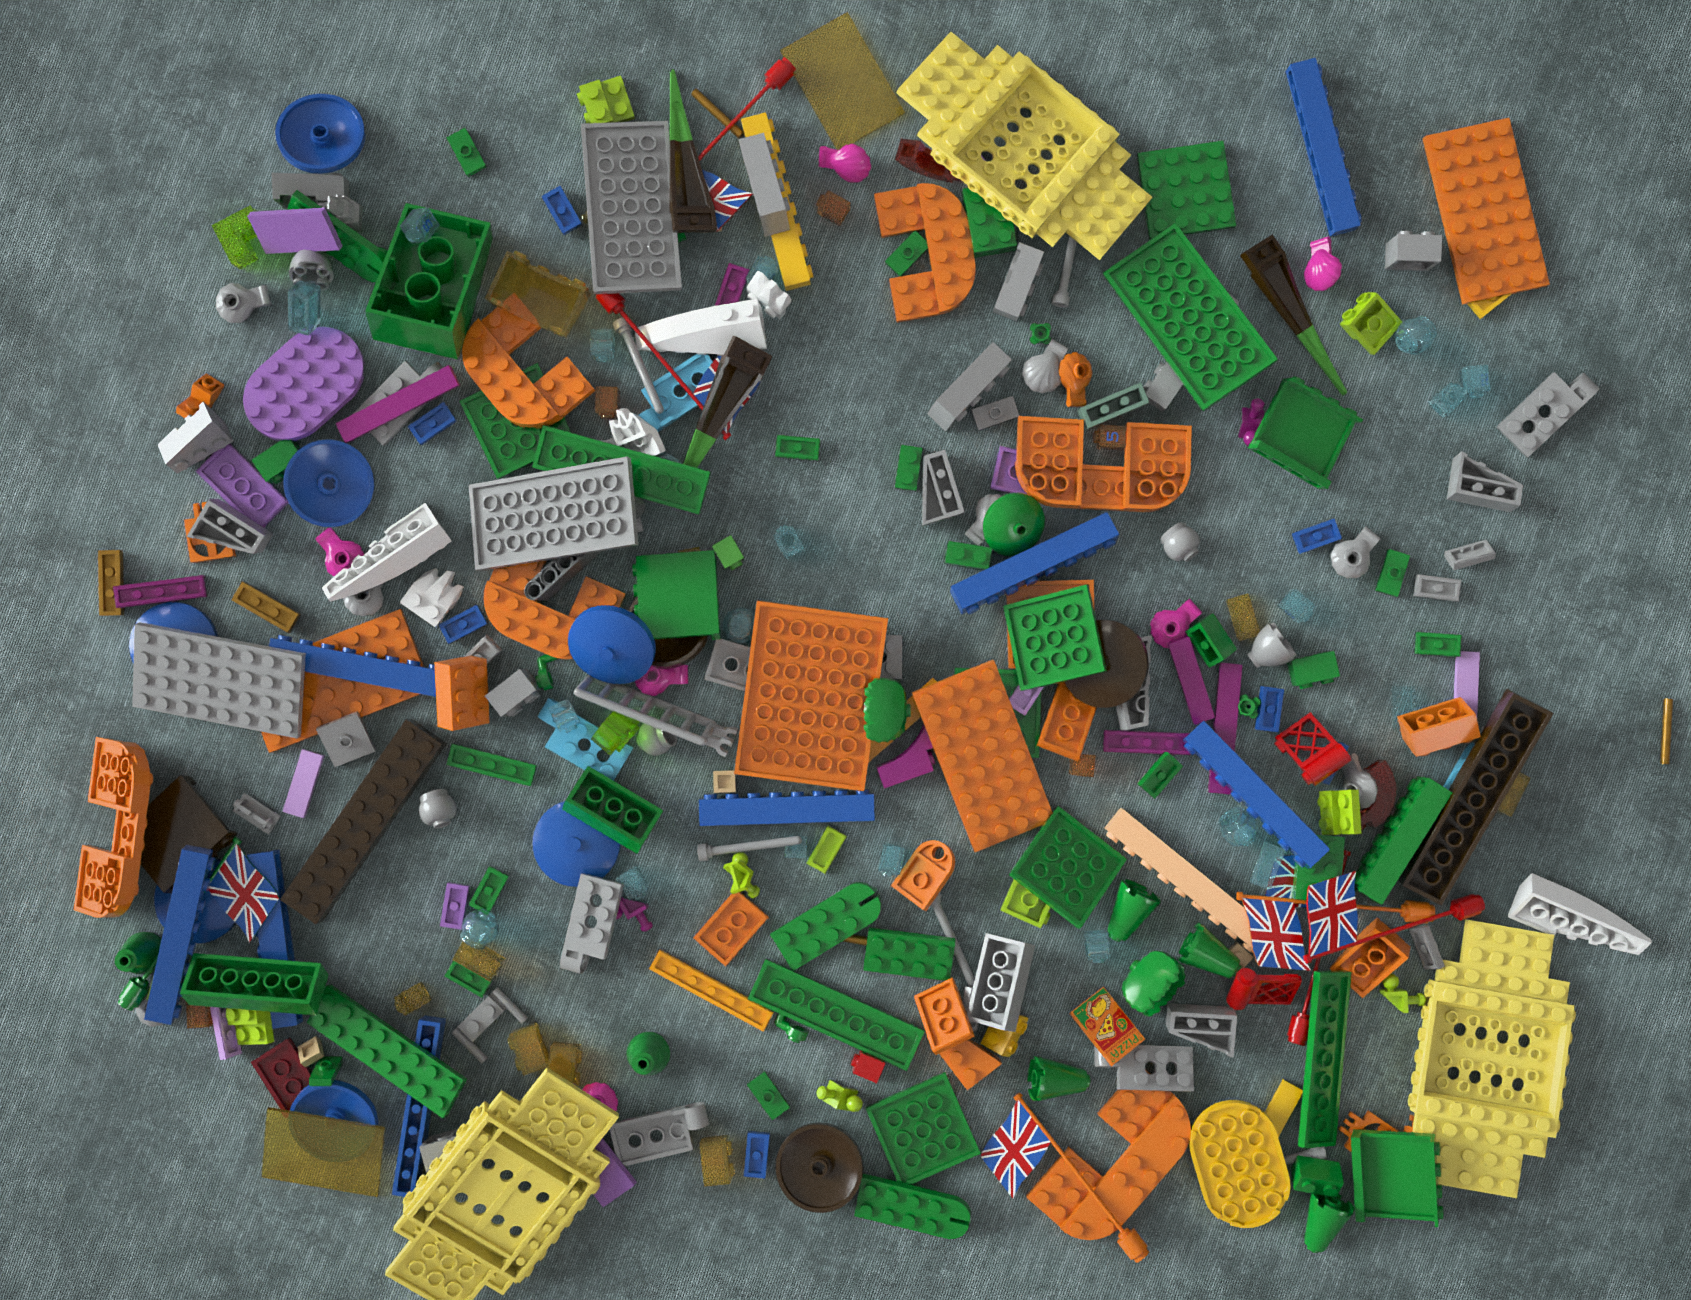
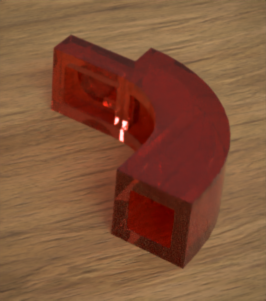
M900 139L895 160L903 167L940 181L953 183V180L962 181L954 177L944 165L937 163L933 156L930 155L932 150L927 148L921 141Z
M1379 759L1362 769L1376 780L1378 794L1375 802L1370 807L1360 811L1361 830L1367 827L1366 823L1370 827H1378L1385 821L1393 809L1396 799V782L1385 760Z

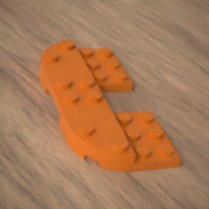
M1018 417L1015 462L1017 479L1029 496L1045 506L1153 512L1170 505L1182 494L1188 484L1191 472L1192 426L1127 422L1125 424L1124 467L1083 464V419Z
M96 737L88 802L117 809L111 851L91 845H82L74 910L96 918L120 917L128 910L134 896H137L139 892L138 879L141 855L145 847L144 832L148 823L146 816L153 775L150 773L144 749L136 743L104 737Z
M1117 1090L1097 1113L1098 1116L1131 1143L1104 1176L1069 1146L1064 1151L1121 1226L1178 1162L1189 1144L1191 1126L1188 1113L1180 1100L1171 1091ZM1062 1156L1055 1161L1026 1195L1027 1199L1053 1220L1062 1231L1072 1237L1083 1240H1096L1107 1237L1118 1230Z

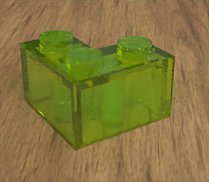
M251 205L211 225L231 264L238 269H242L259 260L249 240L257 237L247 217L250 212H258Z
M613 711L601 724L591 740L611 756L615 750L620 752L638 732L640 721Z

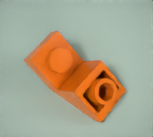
M206 373L193 383L190 397L177 406L176 413L183 418H186L189 414L193 416L200 409L199 405L202 402L211 408L223 390L224 384Z

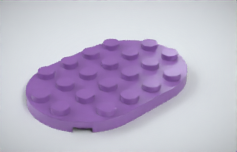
M315 327L298 333L266 360L249 378L244 390L243 405L250 423L261 434L277 441H296L313 434L359 391L364 379L365 365L361 350L352 338L334 328Z

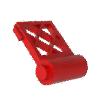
M1311 712L1275 737V746L1282 754L1287 752L1304 772L1301 776L1308 785L1311 783L1314 786L1318 785L1352 761L1346 749L1336 742ZM1309 721L1315 725L1314 732L1302 731L1303 725ZM1289 735L1297 736L1296 745L1286 744L1283 739ZM1301 736L1313 737L1312 746L1300 745ZM1317 738H1326L1330 742L1325 747H1315ZM1299 750L1311 751L1310 757L1302 762L1298 758Z
M1242 968L1235 976L1226 996V1002L1234 1010H1243L1247 1004L1291 1005L1302 983V979L1298 974L1257 975L1252 969Z

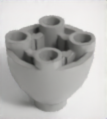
M300 250L292 258L289 267L290 280L297 289L327 290L334 278L331 261L323 251Z
M1274 622L1268 623L1263 627L1254 640L1251 652L1247 654L1257 668L1260 666H1280L1292 661L1297 656L1288 640H1283L1284 637Z

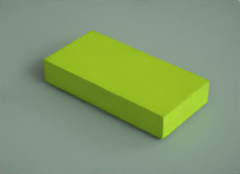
M828 825L809 857L807 864L826 874L847 836Z

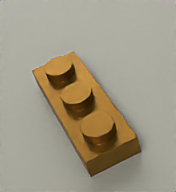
M98 550L99 616L124 615V608H116L113 586L124 585L123 550Z
M243 581L232 598L233 602L287 633L291 632L301 615Z

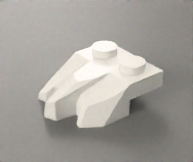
M757 271L747 286L748 298L750 300L758 299L759 303L765 307L764 311L770 317L775 318L776 316L778 319H781L785 315L786 308L791 303V298L779 288L776 282L772 279L769 280L762 272Z
M628 409L616 410L618 420H610L609 423L617 446L624 444L625 448L653 456L666 451L658 431L640 416L631 413Z
M437 568L425 572L411 585L400 603L437 628L448 611L452 610L460 599L464 586H452L455 572L446 571L439 577Z

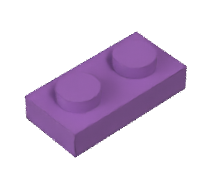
M447 883L440 926L463 929L470 885Z

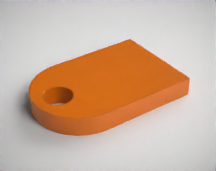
M936 840L922 843L914 851L891 886L922 910L927 911L954 871L955 856L952 850L944 843ZM939 848H943V857L940 859H936V850Z

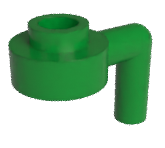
M547 654L537 658L539 670L536 682L539 688L543 687L545 691L554 688L547 663L559 658Z
M778 1013L775 1025L786 1031L785 1033L789 1035L788 1039L796 1043L806 1041L809 1031L796 1024L786 1022V1016Z

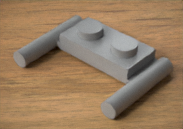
M497 987L451 1034L482 1064L488 1057L473 1042L506 1009L521 1024L528 1017Z

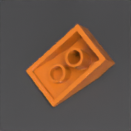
M1377 917L1357 936V940L1390 930V928ZM1396 933L1345 949L1330 966V970L1352 972L1350 988L1363 998L1409 958L1411 946Z

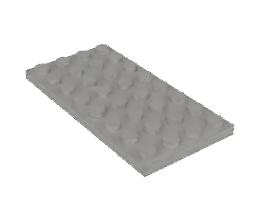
M668 121L581 124L593 294L681 290L677 233H673L671 213H669L670 140Z
M630 457L469 485L475 570L477 571L639 545Z
M138 622L135 624L132 707L299 738L302 726L306 653Z

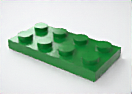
M869 927L863 971L946 981L951 976L956 940L951 937Z

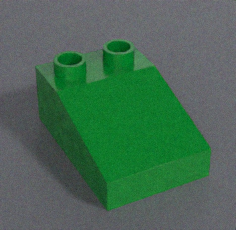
M406 203L365 310L373 340L458 360L464 338L471 323L493 239L491 223ZM427 219L430 220V222H427V225L430 227V229H429L428 232H426V230H425L424 227L422 226V225H424L425 228L428 230V227L426 226V223H425Z

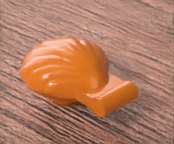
M1077 352L1065 355L1059 363L1060 381L1067 390V407L1086 406L1085 388L1093 375L1089 360L1083 354Z

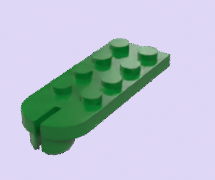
M296 190L291 196L287 210L322 207ZM327 211L342 243V247L340 250L325 252L365 280L376 282L388 250L375 246Z
M864 882L851 883L771 932L770 936L792 971L873 923L881 911L880 893L864 905L859 902L873 895L877 889Z
M863 1173L854 1216L941 1238L956 1239L963 1236L968 1230L971 1209L966 1201L958 1196Z

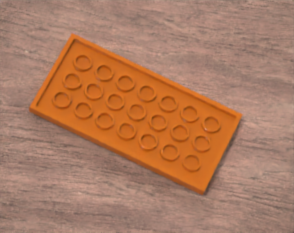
M1510 118L1424 136V148L1462 305L1550 285Z
M402 609L313 643L314 646L321 647L322 643L335 645L334 649L340 651L343 650V647L356 649V654L364 655L365 651L377 653V658L386 659V655L398 657L399 662L407 663V660L421 662L420 666L424 667ZM305 672L301 736L299 738H292L266 732L261 733L268 752L272 753L318 735L316 728L357 711L362 718L421 694Z
M990 660L911 692L974 852L1044 825L1053 812L995 661Z

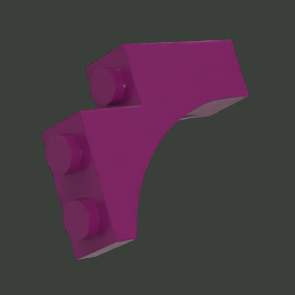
M924 723L916 739L904 752L887 762L876 765L884 789L934 771L932 767L935 764L931 752L927 753L926 751L933 748Z

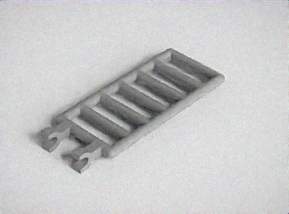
M587 675L574 690V695L695 744L713 747L718 754L726 757L728 750L724 749L722 744L725 743L732 746L734 742L727 734L732 733L736 735L739 729L733 726L722 727L717 725L714 720L644 694L623 684L606 683L590 675ZM593 682L604 686L598 695L586 691ZM613 690L625 694L619 703L606 699ZM633 698L645 702L639 711L627 707ZM653 706L665 710L660 719L647 715ZM674 714L686 719L680 728L668 723ZM694 722L706 727L701 736L689 732Z

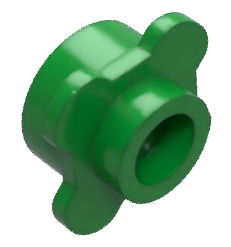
M1033 323L1030 325L1032 335L1030 342L1033 345L1037 343L1047 345L1051 342V337L1049 336L1050 324L1037 325Z
M1246 694L1242 695L1238 704V714L1256 718L1258 716V706L1261 704L1258 697L1250 698Z

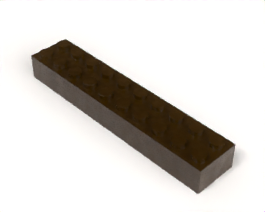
M1506 689L1481 732V737L1477 739L1451 784L1449 791L1453 793L1398 880L1402 886L1442 906L1554 714L1553 712Z
M406 719L280 900L315 925L323 922L447 743L415 720Z

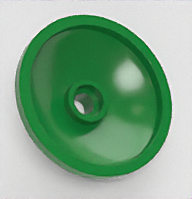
M1009 493L1000 497L989 507L984 517L983 535L985 541L995 552L1004 556H1015L1034 547L1041 538L1045 527L1043 509L1037 500L1024 493ZM1022 526L1021 531L1018 532V528Z

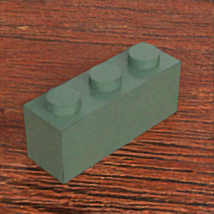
M1140 382L1083 406L1077 412L1080 419L1084 420L1085 431H1088L1146 406L1149 400Z

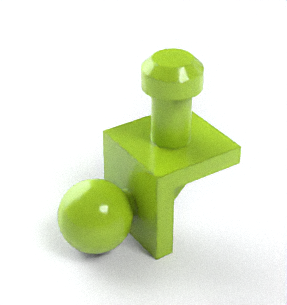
M737 852L733 855L732 862L724 864L723 867L733 878L730 892L735 894L746 890L750 898H755L759 895L760 888L750 883L754 871L747 866L748 856L744 852Z
M1391 973L1382 981L1383 986L1387 989H1379L1380 994L1389 1000L1399 1011L1409 1013L1408 1005H1425L1426 998L1423 993L1408 996L1406 990L1397 988L1399 979L1395 974Z
M829 1080L827 1087L820 1086L817 1089V1097L835 1109L858 1112L863 1106L862 1099L857 1096L858 1090L843 1087L833 1080Z

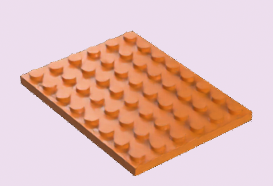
M757 600L734 774L858 791L865 790L871 740L866 738L864 730L866 721L864 720L865 714L863 710L865 707L864 702L867 698L864 690L874 678H880L888 618Z

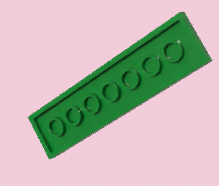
M542 426L532 468L549 471L630 457L634 496L695 514L701 513L711 476L710 471L553 427Z
M767 958L748 997V1000L905 1071L908 1070L925 1032L920 1027L796 971H792Z
M1346 970L1314 971L1298 1146L1304 1149L1336 1146L1352 972Z
M333 985L326 986L317 1016L311 1015L307 1021V1024L441 1118L448 1116L467 1081L466 1077Z

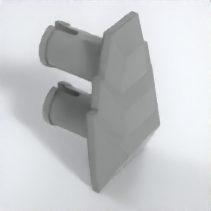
M336 195V197L328 196V202L317 203L353 230L362 231L363 206L346 195Z

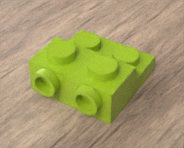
M621 75L602 82L596 80L579 86L580 92L577 93L580 105H585L587 113H584L586 123H616L635 119Z
M1365 292L1358 296L1356 299L1358 304L1353 309H1348L1342 315L1343 321L1340 323V326L1352 339L1358 340L1369 354L1375 355L1403 322L1378 293Z
M1359 790L1319 791L1317 803L1320 807L1321 819L1319 820V827L1321 828L1322 835L1362 834Z
M1013 879L1001 906V911L1038 928H1041L1043 924L1046 925L1051 915L1048 912L1050 907Z
M226 1008L228 1025H235L238 1045L269 1044L274 1042L270 1012Z

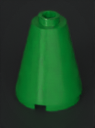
M1123 879L1118 889L1107 931L1110 933L1109 937L1117 942H1121V940L1126 941L1159 906L1161 899L1154 892L1150 895L1146 891L1145 886L1129 879L1125 881Z
M1197 923L1194 926L1197 929L1195 933L1189 932L1179 950V954L1182 957H1177V960L1183 964L1226 978L1235 977L1241 969L1240 959L1204 925Z
M153 932L133 934L116 954V967L123 972L144 975L159 953L161 937Z
M646 1031L638 1034L630 1041L626 1053L627 1060L636 1073L645 1076L655 1075L667 1066L670 1059V1048L663 1036L655 1032Z
M1034 1056V1059L1030 1060L1027 1082L1032 1084V1089H1028V1092L1033 1101H1042L1085 1092L1087 1087L1090 1086V1075L1084 1069L1040 1056Z
M1311 1193L1304 1243L1311 1252H1324L1353 1215V1204L1349 1200H1347V1203L1342 1201V1195L1338 1194L1337 1197Z

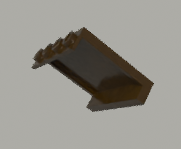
M180 775L148 805L146 818L148 823L144 832L145 847L142 851L140 864L163 893L172 894L183 847L191 845L213 850L212 857L216 858L217 853L222 848L228 847L233 842V838L238 834L236 831L228 829L194 788L196 782L189 776Z

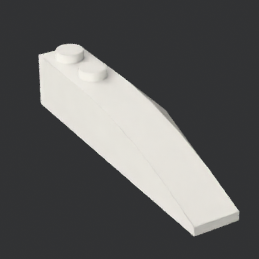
M758 299L694 310L638 327L658 352L675 351L676 353L690 352L699 355L717 354V356H722L733 336L748 342L760 350L767 349L763 312ZM635 332L637 349L651 351Z
M426 503L384 531L386 535L379 542L374 540L369 545L371 549L367 553L354 558L348 570L342 569L322 587L330 602L360 593L391 580L420 562L427 560L429 556L443 549L451 542L448 534Z
M1533 873L1519 886L1508 913L1509 918L1546 934L1554 936L1556 933L1567 935V939L1576 940L1581 938L1588 940L1589 944L1597 946L1598 944L1610 945V949L1639 955L1652 943L1650 938L1608 909L1566 887Z

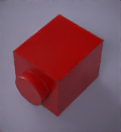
M860 1050L859 1054H854L850 1065L853 1066V1074L877 1084L885 1066V1061Z

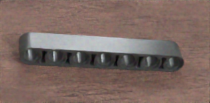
M634 496L637 520L645 511V503L641 498ZM602 551L553 559L527 583L524 589L525 596L533 601L547 602ZM571 559V564L567 567V563ZM555 573V580L552 582V576ZM540 588V592L537 596V589Z

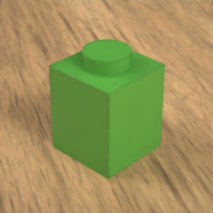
M731 535L712 546L726 570L730 568L733 571L743 565L741 561L745 558Z

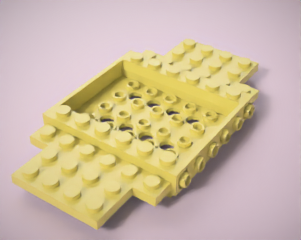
M950 32L897 90V94L929 120L919 130L917 136L933 148L930 155L933 156L934 160L950 170L954 177L961 179L967 184L971 191L978 193L988 205L995 207L1002 213L1005 219L1017 225L1022 233L1029 235L1031 238L1037 234L1052 247L1067 233L1100 260L1152 199L1151 195L1120 171L1131 154L1115 142L1120 135L1115 128L1103 121L1096 112L1091 111L1079 98L1070 94L1062 84L1053 80L1046 71L1036 66L1029 57L1024 56L1021 52L1012 57L997 45L984 59L955 34ZM1020 109H1029L1031 117H1023L1020 114ZM1013 122L1017 124L1019 130L1011 132L1008 130L1007 124ZM1061 136L1064 138L1065 144L1057 145L1053 138ZM1001 137L1005 140L1006 145L999 147L995 144L994 139ZM985 151L990 152L993 160H983L981 153ZM1041 151H1050L1052 159H1043ZM1035 165L1039 168V173L1036 175L1031 174L1028 171V166ZM1022 179L1026 182L1027 187L1019 189L1016 187L1015 181Z
M1465 919L1459 962L1443 960L1445 967L1436 969L1435 980L1429 979L1428 984L1425 985L1424 996L1426 997V1003L1421 1009L1423 1022L1422 1028L1420 1027L1418 1030V1040L1420 1042L1419 1049L1415 1051L1414 1056L1416 1069L1411 1076L1413 1089L1408 1097V1106L1411 1111L1415 1112L1413 1132L1434 1133L1436 1142H1440V1156H1437V1163H1441V1177H1438V1184L1517 1198L1523 1154L1545 1158L1548 1137L1556 1138V1134L1560 1130L1559 1112L1563 1108L1562 1091L1566 1086L1565 1070L1570 1060L1568 1048L1573 1039L1571 1027L1575 1021L1576 1012L1574 1005L1567 1004L1570 982L1548 978L1554 935ZM1458 1023H1462L1465 1026V1033L1461 1036L1456 1035L1454 1032V1026ZM1484 1027L1487 1033L1484 1039L1476 1037L1475 1032L1477 1028ZM1500 1031H1506L1508 1034V1040L1505 1043H1500L1497 1040V1034ZM1523 1034H1526L1530 1039V1043L1526 1047H1521L1518 1042L1519 1037ZM1457 1067L1459 1070V1075L1456 1079L1448 1077L1447 1072L1449 1068ZM1474 1070L1480 1073V1080L1477 1083H1472L1469 1079V1074ZM1495 1074H1499L1502 1078V1083L1498 1087H1494L1491 1084V1077ZM1516 1078L1522 1079L1524 1083L1523 1088L1519 1091L1514 1090L1512 1087V1082Z
M549 1068L544 1070L521 1101L516 1100L501 1090L491 1104L484 1101L480 1107L476 1106L470 1115V1120L459 1127L454 1140L447 1142L443 1149V1154L432 1161L428 1173L421 1175L416 1183V1188L412 1192L409 1191L402 1202L404 1204L403 1215L394 1225L393 1231L407 1238L409 1242L386 1269L385 1275L427 1300H473L484 1285L504 1295L513 1282L516 1284L517 1282L521 1283L525 1277L530 1276L537 1261H541L545 1257L547 1249L551 1244H555L558 1241L562 1230L570 1226L574 1215L578 1210L581 1211L585 1207L590 1195L598 1191L600 1187L599 1175L610 1163V1159L594 1148L619 1118V1113ZM485 1159H492L495 1165L487 1169L482 1166V1162ZM510 1170L513 1176L511 1179L504 1180L500 1177L501 1172ZM523 1181H528L531 1184V1188L527 1191H522L518 1188V1185ZM541 1192L549 1195V1199L545 1202L538 1201L536 1197ZM458 1193H465L468 1199L465 1202H457L455 1196ZM477 1204L486 1206L485 1212L480 1214L474 1212L473 1208ZM495 1215H501L504 1217V1222L497 1225L491 1219ZM513 1226H520L523 1231L519 1235H512L510 1229Z

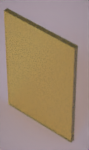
M848 12L780 50L782 56L787 58L796 68V71L793 73L794 77L836 150H839L846 144H854V142L905 114Z
M271 1107L267 1108L262 1160L263 1178L378 1197L385 1127Z

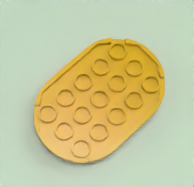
M1240 1100L1221 1101L1205 1109L1197 1117L1191 1128L1189 1149L1206 1205L1218 1219L1220 1218L1234 1227L1253 1228L1270 1222L1279 1215L1290 1194V1177L1272 1121L1257 1106Z

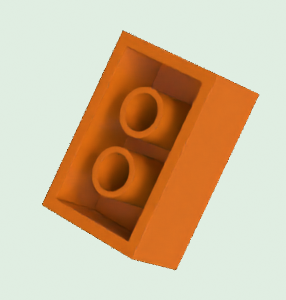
M466 656L434 662L438 727L455 731L490 723L489 701L485 697L488 694L487 659Z
M1461 697L1397 716L1402 739L1416 757L1427 756L1431 752L1441 749L1446 750L1454 745L1469 743L1481 737L1476 714Z

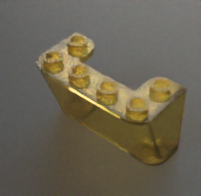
M507 251L487 292L486 301L556 335L567 338L591 296L586 283L575 278L573 281H570V279L561 274H558L556 277L550 274V270L544 266H532L530 264L531 261L526 259L527 256L518 251H514V253Z

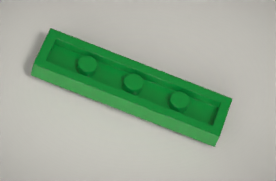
M454 743L451 744L446 764L527 786H532L537 769L536 764Z

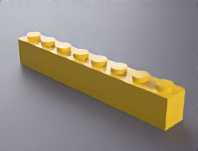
M766 112L742 118L741 123L745 138L764 133L766 141H771L774 153L770 154L772 160L776 159L779 172L776 173L777 179H782L785 190L781 194L783 198L787 197L790 210L786 211L790 230L771 235L785 291L811 285L810 278H813L811 265H806L804 257H808L805 244L800 243L799 236H803L800 223L795 224L793 217L797 215L794 202H789L788 195L791 194L789 182H784L782 174L786 173L783 160H778L777 153L780 152L778 140H773L771 132H775L772 118L768 119Z

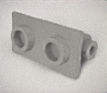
M246 793L233 804V807H235L233 812L268 835L281 817Z

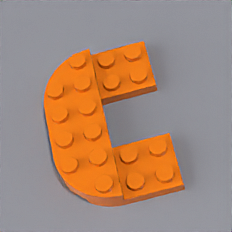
M920 183L914 187L875 193L874 199L881 238L925 230L932 269L929 272L889 279L896 322L942 315L957 308L970 293L976 273L967 215L959 199L949 190L929 183Z
M514 293L484 319L480 320L478 318L471 325L463 341L462 358L465 369L470 377L506 419L523 428L536 427L539 429L543 425L550 426L561 420L596 390L568 357H565L534 384L511 358L510 354L539 331L542 326Z
M547 560L494 569L484 590V607L492 625L503 635L559 659H573L568 646V634L579 614L591 607L601 605L621 608L626 593L586 576L569 616L528 599L524 594L527 583L544 568Z

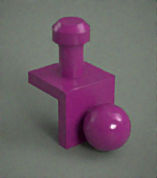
M1255 398L1251 401V408L1242 407V424L1238 438H1243L1247 446L1253 440L1264 417V401L1260 398Z
M621 897L616 920L620 919L624 912L628 920L636 916L641 925L640 929L642 932H646L653 927L652 922L648 921L643 913L649 907L648 903Z

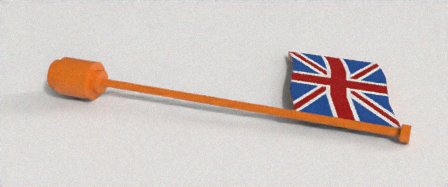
M1237 892L1236 900L1243 902L1248 918L1252 951L1258 966L1311 971L1303 959L1305 953L1302 930L1294 903L1306 904L1307 900L1246 895L1243 892ZM1406 900L1400 908L1356 904L1357 909L1398 912L1405 922H1415L1435 915L1434 905L1423 901Z
M1020 1092L1013 1097L1017 1102L1009 1116L988 1140L982 1151L981 1158L1014 1199L1020 1184L1040 1162L1049 1144L1052 1143L1118 1228L1120 1233L1118 1234L1119 1239L1117 1243L1130 1260L1133 1259L1138 1263L1149 1254L1148 1245L1134 1228L1130 1230L1129 1228H1122L1021 1098L1023 1095Z

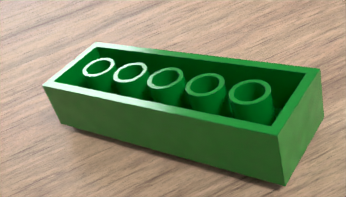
M1417 776L1409 782L1407 793L1404 797L1399 798L1395 805V812L1387 817L1384 822L1385 828L1381 834L1378 833L1372 841L1373 847L1363 855L1360 861L1362 863L1358 870H1355L1354 890L1373 902L1381 905L1384 903L1453 793L1430 778Z
M193 953L180 994L189 1005L317 1016L328 973L321 963Z

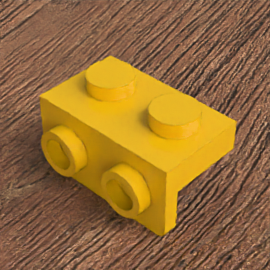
M1019 1014L1015 1032L989 1026L980 1044L1001 1056L1010 1057L1017 1050V1042L1026 1031L1029 1018Z

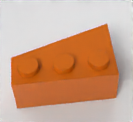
M971 1039L939 1053L966 1090H969L1002 1064L999 1057L993 1055Z

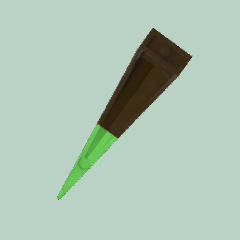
M672 69L670 72L669 213H671L673 233L716 232L715 207L694 146L674 69Z
M1272 234L1246 250L1240 257L1251 271V278L1344 396L1347 394V390L1333 367L1311 322L1291 272L1285 251Z
M736 336L732 337L724 355L720 359L683 464L696 468L699 466L733 415L763 377L772 359V355Z

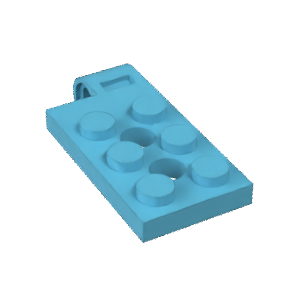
M696 354L673 370L694 393L697 385L692 382L693 376L696 374L703 375L713 361L708 354ZM668 372L653 382L664 408L663 413H656L646 388H643L641 391L652 408L645 410L638 416L659 432L698 407V405L687 392L683 397H677L674 394L675 388L680 386V384Z
M552 698L547 699L537 716L555 727L545 748L583 770L589 766L613 781L633 749L629 744L582 718ZM583 738L588 739L591 742L590 748L588 750H581L578 747L579 740ZM599 750H607L610 754L609 759L600 761L597 758Z

